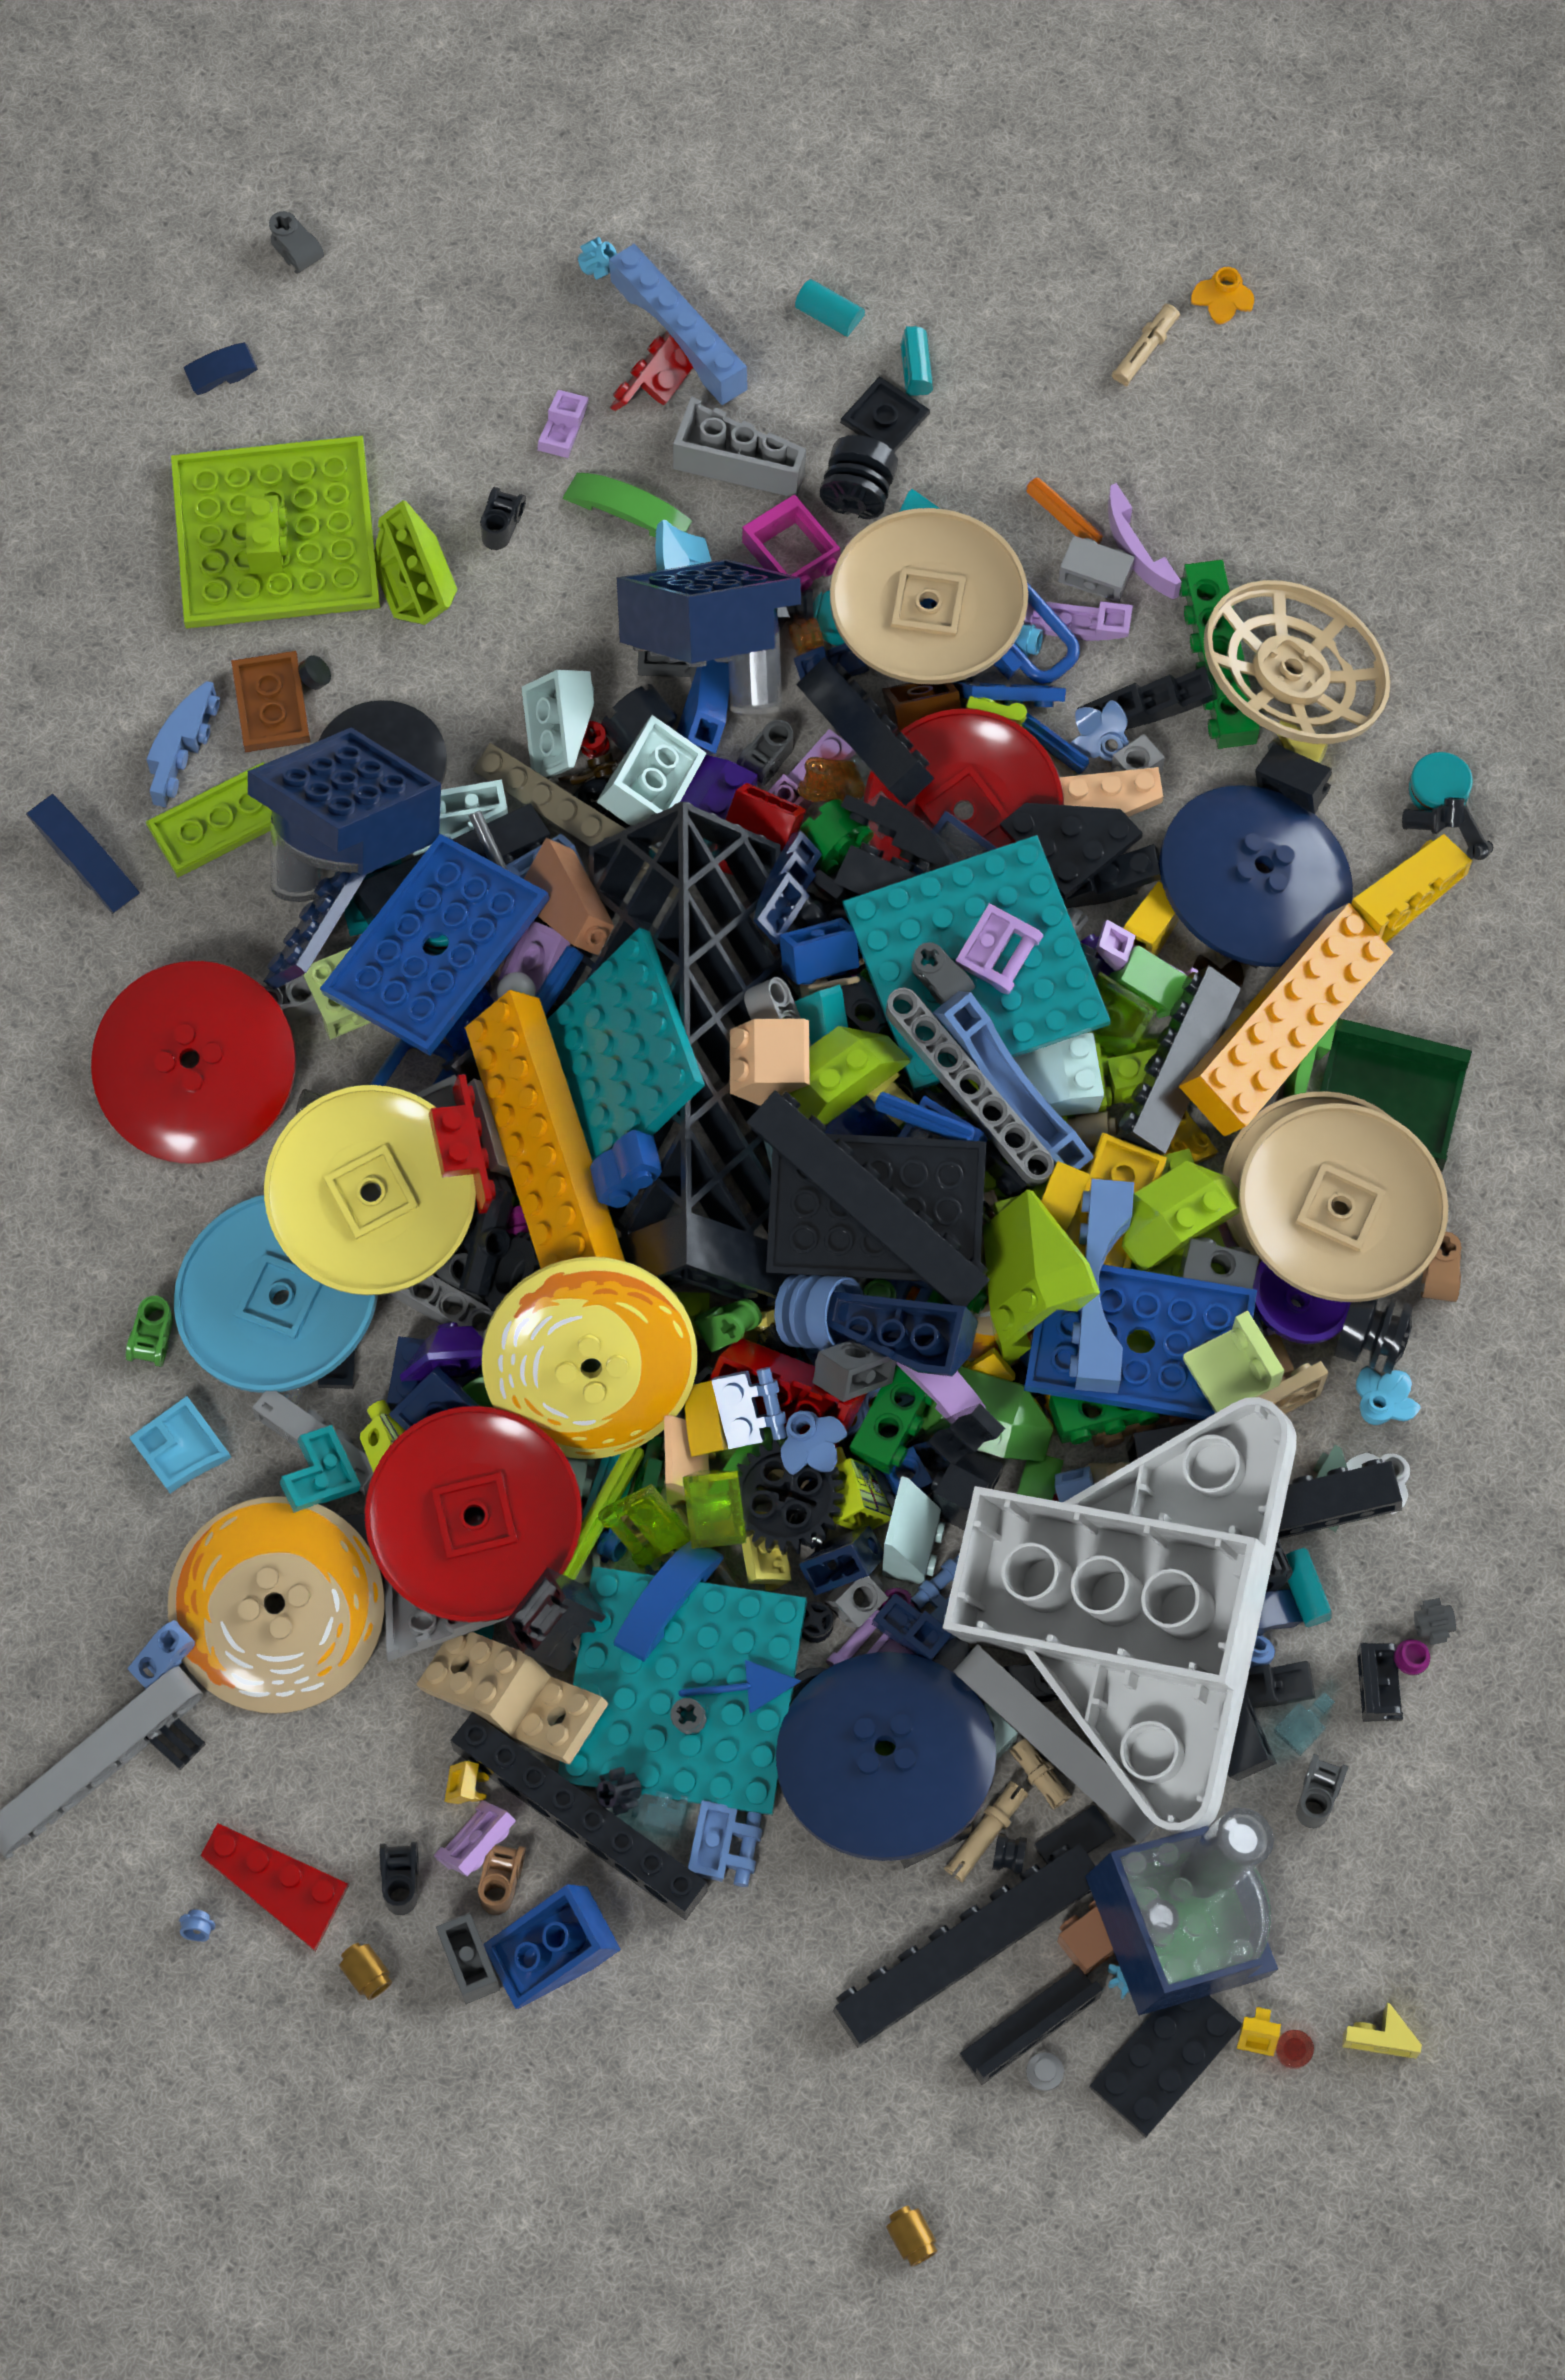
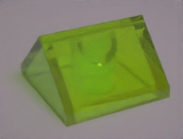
M1100 972L1095 982L1111 1021L1110 1025L1087 1033H1093L1095 1043H1100V1048L1114 1057L1132 1054L1153 1026L1158 1009Z
M701 1470L684 1476L683 1485L691 1548L747 1543L738 1471Z

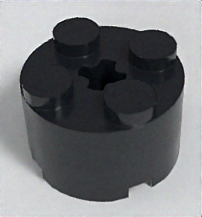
M648 684V690L640 686L619 700L612 707L616 711L614 716L609 719L606 715L601 723L606 734L625 755L652 715L675 730L673 725L677 720V714L653 685Z

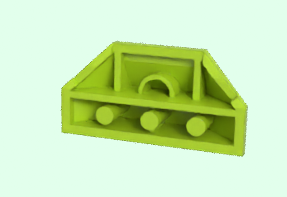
M402 500L379 517L378 528L380 530L375 544L377 577L395 619L426 625L450 607L458 589L437 537L406 501Z
M838 1026L809 1047L810 1085L789 1094L801 1104L797 1110L807 1119L813 1115L826 1125L910 1063V1059L889 1036Z
M1185 1161L1133 1194L1130 1228L1123 1236L1122 1248L1138 1270L1147 1272L1185 1248L1191 1238L1202 1237L1239 1214L1238 1188L1229 1177Z

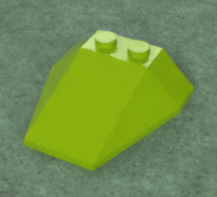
M1028 1189L994 1216L990 1224L986 1223L983 1225L986 1268L989 1270L987 1277L990 1279L988 1282V1294L993 1335L1000 1355L1008 1365L1012 1364L1031 1348L1027 1333L1057 1309L1079 1311L1100 1294L1087 1259L1036 1194Z

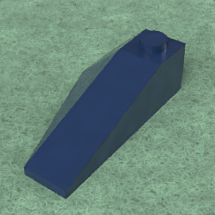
M842 1292L832 1293L827 1314L828 1328L918 1373L951 1377L971 1355L978 1320L965 1306Z

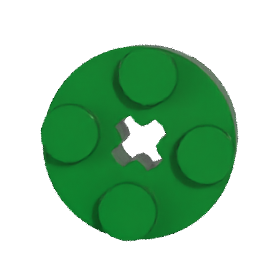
M834 799L818 808L822 814L815 820L809 817L798 830L802 831L822 853L814 868L818 871L821 870L829 877L833 876L840 869L850 845L860 847L862 842L868 844L874 836V832L868 825L866 827L849 819L851 812L841 807L842 801L840 799Z

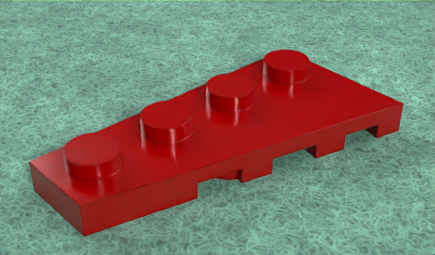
M219 1823L214 1828L200 1855L202 1859L315 1952L349 1887L348 1883Z

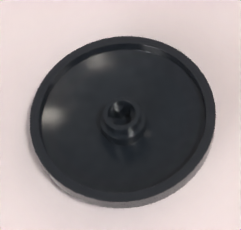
M388 700L369 701L348 708L327 725L318 740H323L341 731L353 728L437 780L441 785L445 778L447 753L442 734L427 715L401 702Z

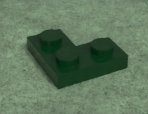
M655 1436L645 1443L643 1449L644 1457L638 1467L628 1510L643 1512L647 1505H653L656 1496L661 1494L665 1481V1474L660 1473L665 1462V1451L661 1450L664 1438Z

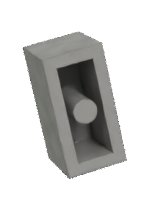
M1073 536L1060 566L1058 582L1119 603L1133 572L1135 557L1129 555L1124 550L1111 549L1100 545L1092 539H1082Z

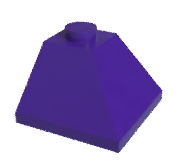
M456 1322L437 1326V1330L425 1339L400 1374L401 1382L423 1380L436 1366L450 1378L466 1377L482 1364L484 1339L472 1326L458 1327Z

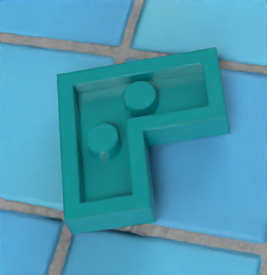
M332 1425L299 1436L297 1442L309 1467L284 1475L279 1482L294 1513L359 1491L361 1484Z

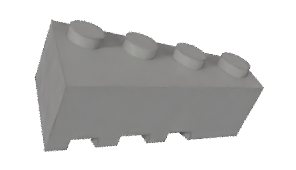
M691 396L673 443V469L789 497L794 494L798 496L805 476V448L772 433L765 435L755 430L753 424L744 420L742 423L730 419L726 417V412L716 407L713 410L701 405V400Z

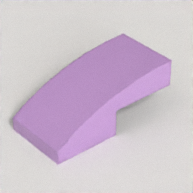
M562 390L557 391L548 410V421L538 440V451L565 458L569 457L587 408L588 397Z

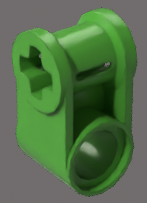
M149 1296L141 1301L133 1330L129 1335L126 1346L127 1361L133 1362L135 1359L154 1362L157 1367L163 1366L174 1317L168 1303L162 1297ZM157 1310L164 1312L160 1320H148L152 1312Z
M740 1299L723 1306H715L697 1316L693 1322L710 1352H713L742 1339L745 1331L754 1329L761 1323L762 1314L759 1307L753 1301Z

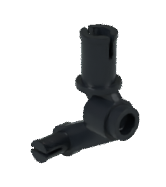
M1444 798V804L1438 808L1434 807L1432 811L1404 809L1402 827L1404 830H1431L1432 834H1438L1446 827H1459L1467 843V856L1470 859L1483 860L1493 851L1492 842H1486L1467 805H1464V798Z

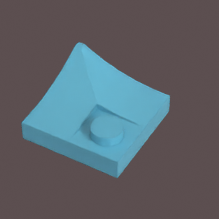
M662 520L657 524L655 544L657 571L712 562L705 538L683 532L672 526L667 520Z
M188 1396L129 1437L170 1494L195 1477L221 1465L231 1458L229 1452Z

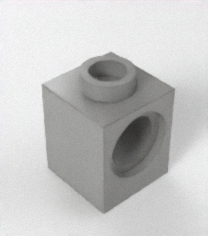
M1143 734L1113 754L1111 772L1159 767L1160 773L1163 770L1165 757ZM1137 763V764L1141 765L1142 767H1140V768H1133V767L1129 766L1128 764Z
M871 1573L867 1577L837 1587L824 1602L845 1625L859 1628L888 1597L881 1590L883 1588L882 1582ZM857 1588H860L864 1594L863 1602L859 1606L853 1600V1594Z

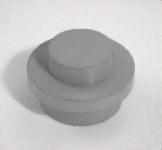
M1046 2052L1033 2056L1026 2068V2076L1029 2083L1041 2091L1055 2089L1061 2083L1064 2075V2068L1059 2058Z

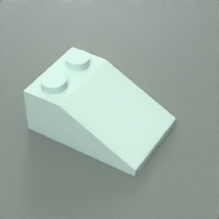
M555 670L522 686L531 769L547 779L574 768L594 706V687L590 671Z
M652 715L612 774L597 803L630 826L636 825L648 819L651 815L658 814L681 801L706 752Z
M1084 1033L1013 1058L1037 1091L1060 1116L1098 1112L1104 1092L1093 1033Z
M902 1476L884 1543L882 1576L921 1585L925 1581L926 1575L933 1577L938 1556L931 1553L934 1542H942L946 1522L940 1521L941 1509L909 1478Z

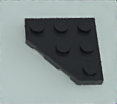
M1024 803L1000 823V829L1013 843L1036 835L1038 836L1060 894L1065 900L1143 836L1142 831L1121 809Z

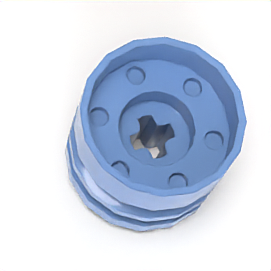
M790 1275L779 1288L775 1301L774 1318L776 1330L781 1340L790 1347H818L819 1349H827L852 1340L828 1328L827 1314L833 1292L864 1295L859 1283L852 1277H822L815 1275Z

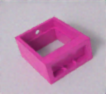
M794 494L742 527V543L764 569L787 574L763 543L796 523L822 554L791 574L792 576L800 577L801 593H803L806 589H809L814 580L822 575L828 577L833 574L840 557L841 548Z

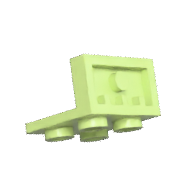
M351 947L312 963L307 973L303 975L321 1012L330 1040L371 1023L324 996L320 990V987Z
M1249 1311L1235 1317L1232 1330L1186 1352L1183 1356L1185 1364L1215 1413L1239 1400L1258 1397L1280 1386L1284 1373L1282 1365Z

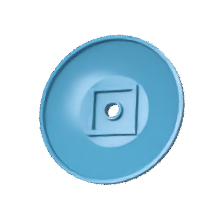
M264 1195L229 1208L208 1224L195 1239L183 1259L177 1276L174 1292V1313L177 1328L185 1347L195 1361L211 1376L231 1387L257 1393H264L265 1391L284 1392L300 1388L324 1377L346 1360L360 1343L371 1323L378 1295H356L341 1292L315 1281L302 1272L289 1259L277 1242L266 1214ZM281 1290L289 1291V1297L285 1303L281 1305L273 1304V1297L277 1292Z

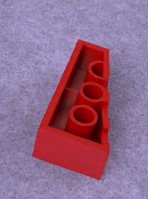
M743 1338L733 1343L719 1356L709 1381L715 1377L749 1371L751 1383L755 1384L759 1383L756 1370L770 1367L773 1380L778 1382L780 1391L777 1392L781 1411H785L787 1422L795 1412L810 1411L816 1414L818 1418L835 1417L844 1425L848 1434L867 1394L865 1393L842 1402L813 1383L815 1366ZM763 1396L755 1397L759 1415L767 1414ZM810 1425L803 1426L800 1429V1434L808 1432ZM841 1440V1441H839V1442H837V1443H834L835 1448H836L843 1440Z

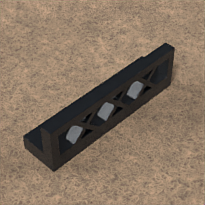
M1078 1966L960 2053V2057L980 2084L983 2085L1100 1999L1103 1988L1097 1980L1091 1983Z

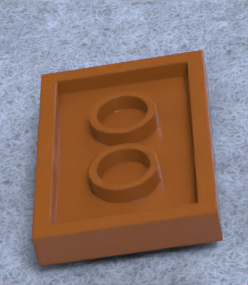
M291 651L232 660L245 752L310 743L302 683L298 672L297 652Z

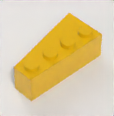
M1443 834L1434 841L1432 839L1427 841L1415 855L1403 861L1394 870L1353 898L1351 905L1386 944L1463 879L1469 872L1472 860Z

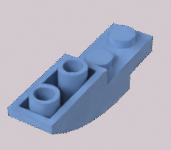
M206 681L178 705L166 720L152 744L146 760L150 773L155 774L150 788L153 805L166 807L169 797L175 798L179 786V780L176 777L179 769L184 770L186 767L188 751L198 753L201 743L206 744L210 736V725L208 722L211 715L216 716L220 704V697L216 696L213 682Z

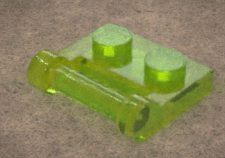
M652 1484L607 1505L597 1516L602 1525L610 1527L630 1551L632 1561L641 1569L649 1566L655 1558L691 1541L692 1532ZM627 1515L650 1543L643 1546L622 1521L621 1517Z

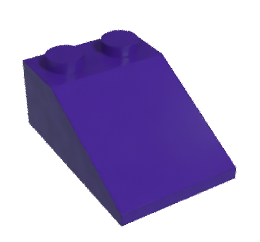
M705 755L680 802H689L693 806L708 813H714L719 818L725 820L736 789L746 782L757 787V774L729 760Z

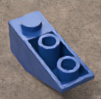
M718 659L698 663L676 731L706 752V755L716 754L727 717L732 665Z

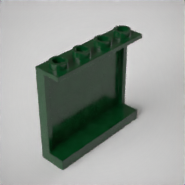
M1338 1018L1320 1092L1327 1091L1354 1096L1380 1108L1418 1137L1435 1159L1440 1171L1443 1172L1472 1051Z

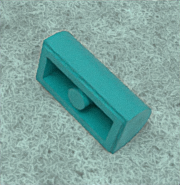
M809 279L804 283L795 301V308L846 337L851 334L865 316L864 308L813 279Z
M906 326L900 343L905 393L909 396L929 395L933 391L927 332L921 327Z
M1303 1547L1286 1554L1285 1556L1293 1572L1288 1583L1305 1627H1312L1330 1621L1332 1611L1308 1549Z

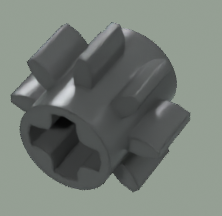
M1440 1598L1424 1600L1423 1605H1420L1421 1610L1414 1612V1623L1419 1638L1429 1637L1430 1645L1447 1642V1638H1450L1449 1633L1456 1631V1619L1452 1606L1441 1605Z

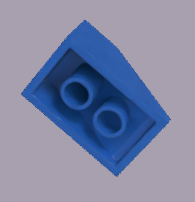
M565 1885L483 1944L515 2009H519L586 1974L621 1950L589 1888L578 1885Z

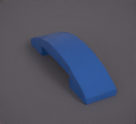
M694 1539L681 1547L658 1571L640 1595L614 1640V1646L645 1662L664 1637V1627L698 1583H705L722 1562L723 1555Z

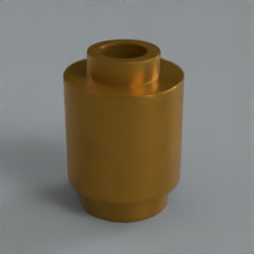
M359 1942L355 1943L341 1954L343 1960L339 1967L359 1995H365L368 2000H372L382 1994L392 1984L391 1979L388 1977L390 1971L370 1944L361 1946Z
M908 2205L889 2216L891 2223L886 2226V2229L903 2260L908 2259L911 2267L924 2262L938 2252L934 2245L937 2241L919 2208L911 2211Z

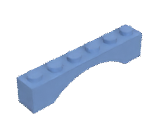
M635 244L609 259L611 282L629 303L646 310L670 333L691 362L703 385L721 405L748 390L747 366Z
M958 991L932 1013L1051 1154L1054 1166L1059 1161L1080 1170L1094 1158L1074 1129L1049 1105L1023 1073L1001 1040L992 1020L971 992Z
M1092 1179L1090 1191H1083L1081 1212H1088L1087 1224L1081 1223L1079 1244L1085 1245L1084 1257L1090 1264L1098 1288L1099 1275L1106 1256L1117 1240L1130 1228L1134 1182ZM1097 1295L1079 1310L1081 1311L1080 1322H1073L1072 1343L1078 1344L1077 1356L1071 1355L1069 1377H1076L1075 1390L1118 1394L1121 1381L1123 1347L1113 1335L1105 1319L1100 1296Z

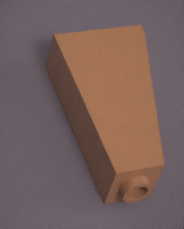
M546 838L524 877L526 881L547 891L550 900L538 914V917L572 945L599 955L614 924L575 851L570 847Z

